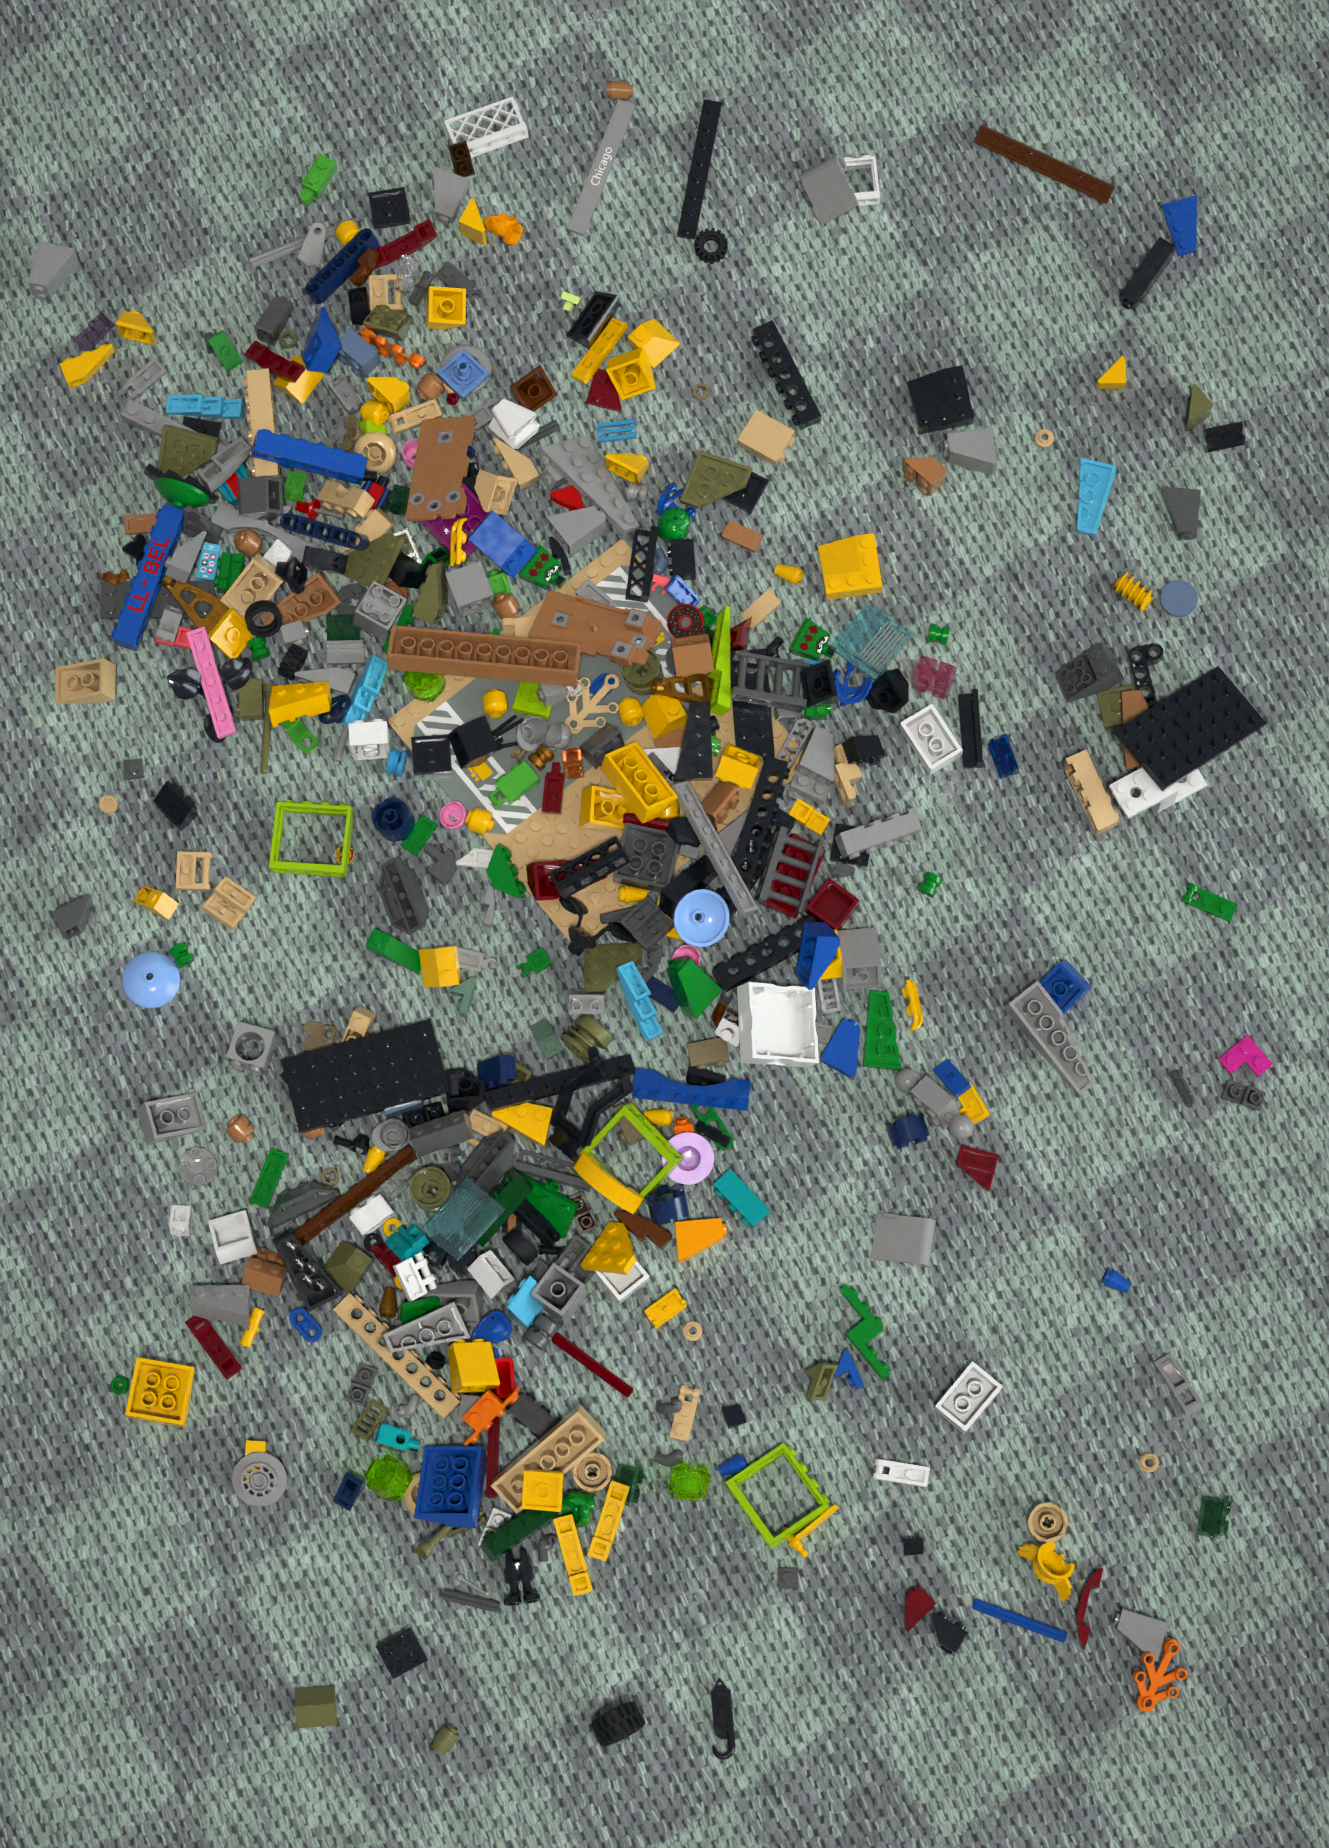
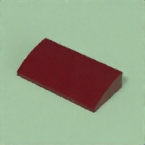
M794 833L789 835V837L814 845ZM789 844L784 845L781 851L786 856L809 863L812 854ZM824 850V852H823L821 858H820V857L818 858L817 865H816V868H815V871H814V874H813V878H812L811 884H812V882H813V880H814V878H815V875H816V873H817V871H818V869H819V866H820V864H821V862H822V859H823V857H824V855H825V853H826V850ZM783 862L778 863L776 867L778 873L801 881L804 880L806 870ZM778 880L772 881L770 887L775 892L798 899L801 888ZM772 898L762 903L759 902V904L796 919L798 916L793 914L795 906Z

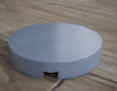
M1174 580L1168 583L1160 595L1162 608L1166 613L1174 617L1187 616L1195 610L1198 602V594L1195 588L1189 582L1183 580Z

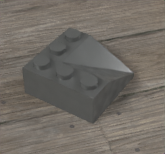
M626 822L621 846L631 862L614 871L613 882L661 893L673 880L681 845L675 844L666 831Z

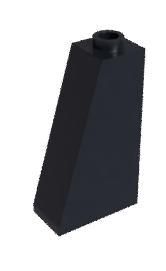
M1162 237L1158 238L1121 293L1119 301L1124 308L1128 310L1131 308L1135 311L1172 261L1175 246Z
M706 855L661 891L659 907L672 920L675 907L685 894L696 889H705L718 876Z

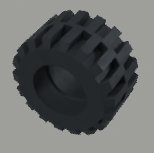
M632 1701L606 1712L596 1718L590 1726L601 1747H607L634 1734L643 1728L646 1723L636 1703Z

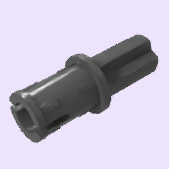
M429 271L423 272L420 281L415 284V290L409 299L411 305L418 306L435 277L434 274L429 276Z

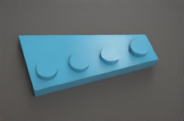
M1081 458L1077 532L1096 537L1117 466Z

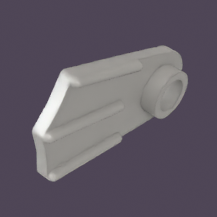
M314 223L310 226L299 253L298 259L307 266L321 264L326 236V228L323 224ZM317 227L321 229V233L318 235L314 233V229Z

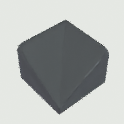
M539 1259L538 1265L528 1277L531 1276L539 1283L550 1267Z

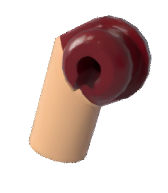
M444 383L445 390L448 392L446 402L454 406L458 403L459 396Z

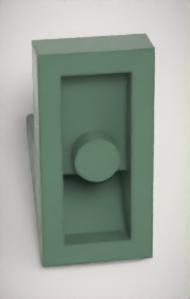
M471 977L449 990L450 995L463 997V999H459L457 1004V1010L461 1017H468L477 983L475 977Z
M546 1018L528 1027L547 1060L564 1051L554 1033V1029Z

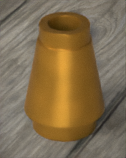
M393 1288L384 1289L378 1309L380 1316L383 1318H395L398 1312L396 1290Z

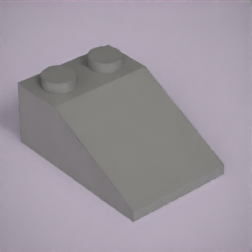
M197 1092L144 1102L137 1108L146 1145L164 1142L207 1129Z

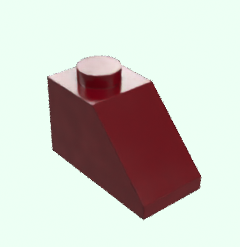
M920 1586L917 1589L913 1587L905 1595L907 1597L905 1600V1631L907 1633L936 1605V1602Z

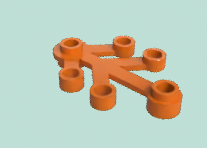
M363 328L362 331L358 332L368 343H372L379 349V355H384L387 358L391 354L395 357L394 362L400 363L401 366H404L408 360V364L411 367L418 369L425 362V359L416 353H412L411 356L402 353L403 348L401 346L386 343L387 340L379 335L376 336L373 331L367 328Z
M1172 1638L1164 1640L1162 1644V1650L1165 1653L1156 1671L1153 1665L1155 1661L1154 1655L1144 1652L1141 1656V1661L1145 1664L1150 1681L1148 1689L1144 1683L1146 1674L1141 1670H1136L1133 1673L1132 1677L1136 1681L1139 1691L1136 1700L1137 1707L1143 1712L1153 1710L1156 1702L1167 1697L1176 1698L1179 1694L1178 1688L1173 1685H1169L1165 1690L1155 1693L1159 1686L1176 1679L1184 1680L1187 1677V1671L1182 1667H1177L1173 1672L1164 1675L1172 1656L1176 1655L1180 1649L1179 1643ZM1175 1645L1174 1649L1171 1651V1646ZM1150 1655V1660L1146 1662V1657ZM1180 1671H1182L1183 1673H1182V1675L1179 1677V1676H1178V1673H1179ZM1141 1674V1678L1137 1680V1676ZM1171 1689H1174L1173 1695H1170ZM1149 1699V1704L1145 1705V1701Z

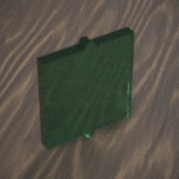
M354 614L326 615L325 632L327 633V641L360 640L362 628L353 624Z

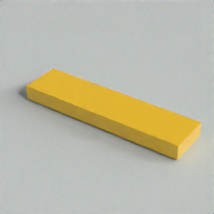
M612 318L570 376L574 380L586 385L629 328L628 325Z

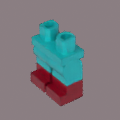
M414 1224L406 1230L400 1226L397 1229L398 1232L392 1233L383 1244L378 1246L375 1243L370 1247L379 1263L393 1277L397 1276L393 1268L395 1264L409 1257H412L413 1261H415L414 1254L421 1251L424 1255L425 1253L422 1249L430 1243L427 1237Z

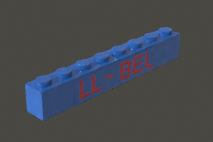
M164 503L162 509L158 510L156 525H153L150 531L149 543L146 542L144 546V557L139 560L137 575L132 578L131 591L125 596V607L119 612V623L112 631L111 637L115 645L137 651L162 585L161 582L165 577L167 567H164L168 556L172 557L182 532L185 509Z

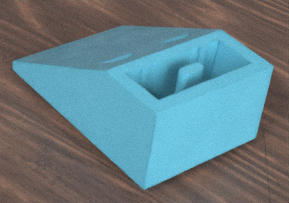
M531 1276L521 1281L518 1286L519 1292L516 1296L513 1294L507 1301L509 1317L526 1329L533 1325V1321L543 1310V1307L530 1295L538 1284Z

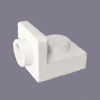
M171 1206L169 1220L170 1235L179 1237L190 1236L191 1206Z

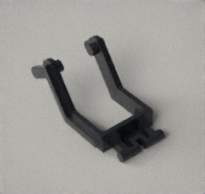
M595 1046L590 1047L588 1050L590 1065L562 1084L550 1122L555 1130L553 1135L548 1138V1141L557 1149L562 1150V1153L573 1162L578 1159V1155H576L578 1148L591 1146L600 1114L633 1092L630 1076L627 1073H623L615 1089L589 1106L581 1132L566 1120L573 1092L598 1074L603 1075L607 1070L606 1062L604 1059L599 1058L598 1049Z

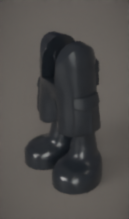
M519 1548L521 1561L513 1562L512 1549L505 1553L506 1568L504 1569L505 1583L510 1585L509 1596L503 1600L505 1606L522 1604L518 1586L519 1582H522L524 1604L535 1603L541 1600L540 1594L534 1592L531 1586V1582L534 1580V1573L526 1548Z

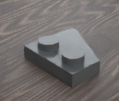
M455 1144L445 1148L444 1152L446 1161H443V1167L450 1181H458V1173H461V1165L458 1162V1156H461L460 1144Z

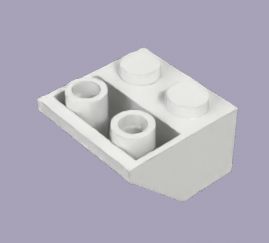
M491 1250L480 1255L467 1269L491 1299L516 1285L513 1276Z

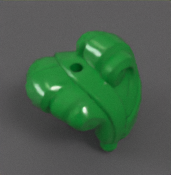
M681 508L665 509L658 519L659 537L664 542L671 543V540L684 539L687 536L688 526L691 522L689 515Z
M567 1492L562 1500L561 1517L572 1514L577 1527L588 1525L590 1511L595 1507L594 1498L582 1492Z

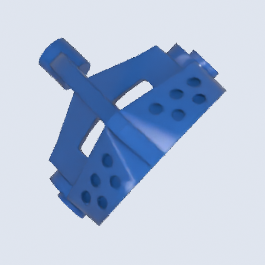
M675 482L667 485L658 500V508L655 513L661 516L665 509L679 508L674 503V500L683 494L685 486L670 497L669 493L673 492L677 485ZM693 507L684 509L690 518L697 512Z
M852 661L846 663L847 671L843 685L838 683L841 671L835 669L833 673L838 694L837 698L840 701L841 707L862 701L867 697L872 687L873 681L869 677L865 678L859 687L848 686L850 674L854 671V663Z

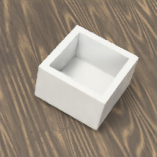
M246 1210L208 1221L215 1252L220 1264L258 1254Z
M637 1260L627 1275L595 1271L597 1278L619 1305L650 1281V1276Z

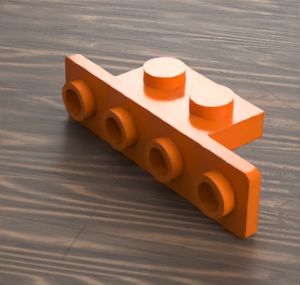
M518 1385L503 1401L488 1389L462 1415L461 1418L474 1429L465 1439L463 1445L474 1444L480 1437L479 1433L483 1429L487 1431L493 1424L492 1420L496 1416L499 1418L506 1411L505 1406L509 1402L513 1404L519 1398L518 1392L520 1387Z

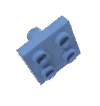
M463 348L437 371V376L464 400L490 376V373Z

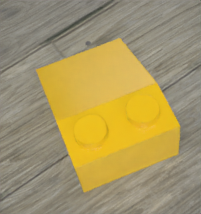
M593 785L583 789L579 827L623 832L625 827L623 823L624 813H635L617 790Z

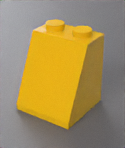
M475 1339L469 1343H465V1340H455L448 1346L451 1393L486 1392L488 1389L493 1390L500 1385L491 1342H484V1339Z

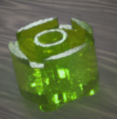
M404 671L405 683L411 695L417 700L433 702L445 689L446 679L443 674Z
M384 1455V1458L374 1460L366 1472V1478L368 1479V1484L366 1483V1485L386 1501H399L402 1499L409 1484L413 1481V1475L408 1467L393 1456Z
M677 1463V1467L672 1468L667 1493L671 1495V1492L675 1493V1498L697 1502V1498H702V1501H705L711 1477L708 1474V1469L703 1467L694 1469L689 1468L687 1464Z

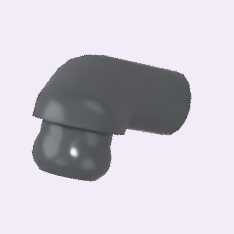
M676 1449L668 1456L657 1452L654 1462L666 1467H673L683 1460V1452Z
M547 1534L538 1542V1562L548 1561L547 1551L556 1544V1536Z

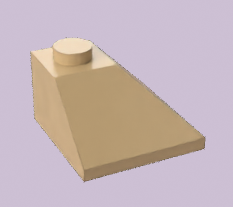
M480 469L476 476L474 488L485 512L493 510L496 514L507 515L518 479Z

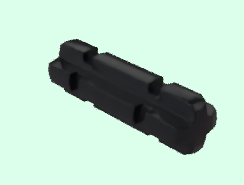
M698 1121L695 1126L697 1132L704 1133V1136L716 1143L719 1142L725 1148L731 1141L730 1137L723 1136L721 1132L711 1126H706V1123Z

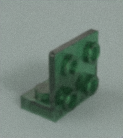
M618 1464L614 1481L630 1486L625 1506L633 1507L634 1503L639 1501L640 1489H637L638 1484H642L644 1470L641 1469V1464H637L636 1467Z
M1202 1495L1196 1535L1220 1539L1227 1533L1229 1521L1226 1520V1515L1230 1513L1232 1501H1228V1495H1225L1222 1499Z

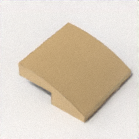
M225 876L214 889L211 897L202 906V910L233 931L255 902L256 897Z

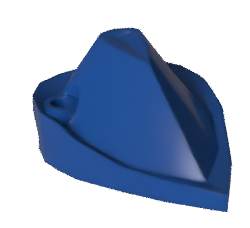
M500 1311L488 1312L479 1321L469 1342L475 1339H484V1342L491 1343L505 1341L512 1333L509 1320Z

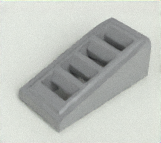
M836 978L831 979L832 983L821 984V980H818L816 983L822 1014L841 1011ZM833 986L831 991L823 992L822 988ZM834 994L835 998L824 1000L826 995ZM836 1002L837 1007H825V1003Z

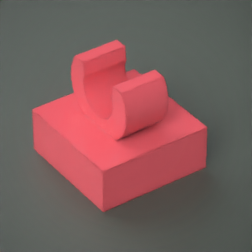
M652 573L651 581L655 583L652 584L651 590L655 591L656 586L660 585L662 586L661 594H665L666 591L663 588L671 578Z

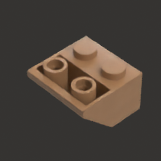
M934 457L906 458L904 460L903 476L910 483L918 476V490L922 494H928L931 497L946 481L947 468Z
M708 634L670 639L676 677H688L693 674L714 672Z
M720 780L701 803L714 827L718 823L722 824L728 816L726 813L730 809L734 810L738 805L739 788Z
M256 1246L258 1254L251 1255L244 1269L242 1285H250V1289L279 1297L288 1272L277 1252Z

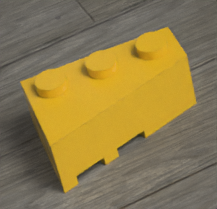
M328 681L272 686L269 714L273 728L278 727V723L290 720V723L295 722L297 717L304 715L312 717L331 711L332 695Z

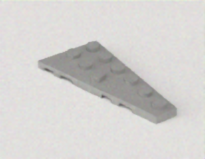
M587 435L540 448L539 453L542 456L546 455L552 461L550 464L554 468L558 467L565 474L564 478L584 497H588L597 510L601 509L606 515L607 520L621 534L638 530L640 525Z

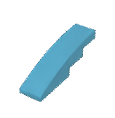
M202 394L168 395L166 414L218 419H243L245 401L243 399H224L223 397H204Z
M374 654L371 655L351 696V707L342 719L341 724L349 728L348 724L353 723V721H364L365 715L370 712L374 697L379 694L387 670V662Z
M630 961L617 967L616 970L623 993L644 1040L648 1042L662 1035L664 1032L655 1018L657 1011L648 997L651 995V992L634 962Z

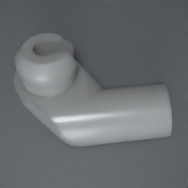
M412 1394L408 1404L395 1407V1414L400 1418L413 1415L421 1397Z

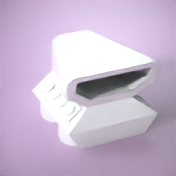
M502 399L493 407V419L488 426L495 436L504 440L508 446L513 449H519L538 432L540 424L534 420L537 416L534 411L507 399Z

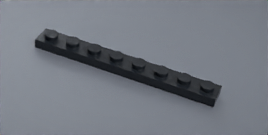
M706 99L703 101L677 237L696 239L722 102Z
M631 1055L606 1060V1072L603 1075L598 1074L578 1089L619 1079L623 1073H627L629 1076L634 1075L636 1069ZM589 1065L484 1092L483 1096L488 1111L490 1113L558 1095L563 1083Z

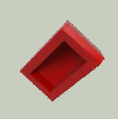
M573 485L550 493L551 501L571 511L584 508L580 493Z
M513 1357L495 1359L500 1385L492 1391L498 1398H505L515 1388Z

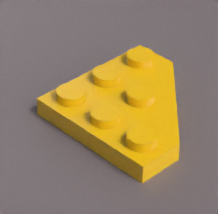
M609 1221L580 1264L583 1270L628 1274L636 1262V1256L633 1253L631 1239L628 1236L629 1232L624 1223Z

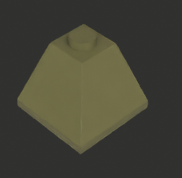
M342 1240L322 1269L333 1282L351 1294L374 1264V1261L358 1248Z

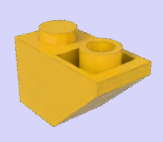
M143 886L138 891L137 897L133 901L167 920L171 918L179 903L164 892L147 886Z

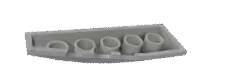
M1038 980L1003 1006L1035 1048L1079 1096L1095 1084L1085 1061L1082 1060L1079 1053L1080 1050L1072 1038L1069 1026L1067 1027L1062 1011Z

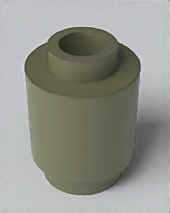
M450 1725L446 1728L442 1726L432 1740L433 1743L430 1747L444 1756L459 1738L456 1736L458 1731Z

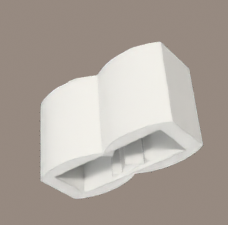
M380 1194L377 1196L372 1195L366 1200L367 1204L361 1208L358 1206L350 1212L349 1220L363 1238L395 1215L394 1211Z

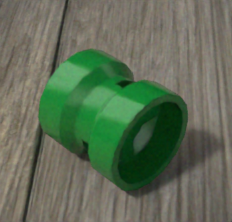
M931 623L928 642L934 643L939 641L941 645H946L950 627L944 626L941 629L937 624Z
M255 637L246 643L248 649L252 650L251 657L254 662L271 655L269 649L264 646L266 643L264 638Z
M926 872L923 876L924 881L919 884L917 890L934 898L936 887H939L943 880L931 872Z
M185 942L177 944L169 950L171 957L176 960L175 964L178 969L194 961L192 954L187 951L188 947Z

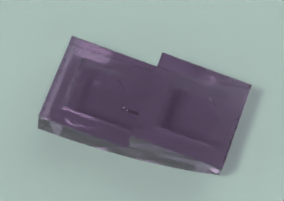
M101 312L88 323V327L75 337L74 342L84 351H91L112 330L115 324Z

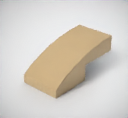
M768 589L740 616L743 620L752 616L750 627L753 630L781 605V601Z

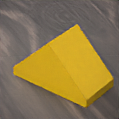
M1121 356L1097 381L1096 387L1098 389H1125L1126 365L1124 356Z

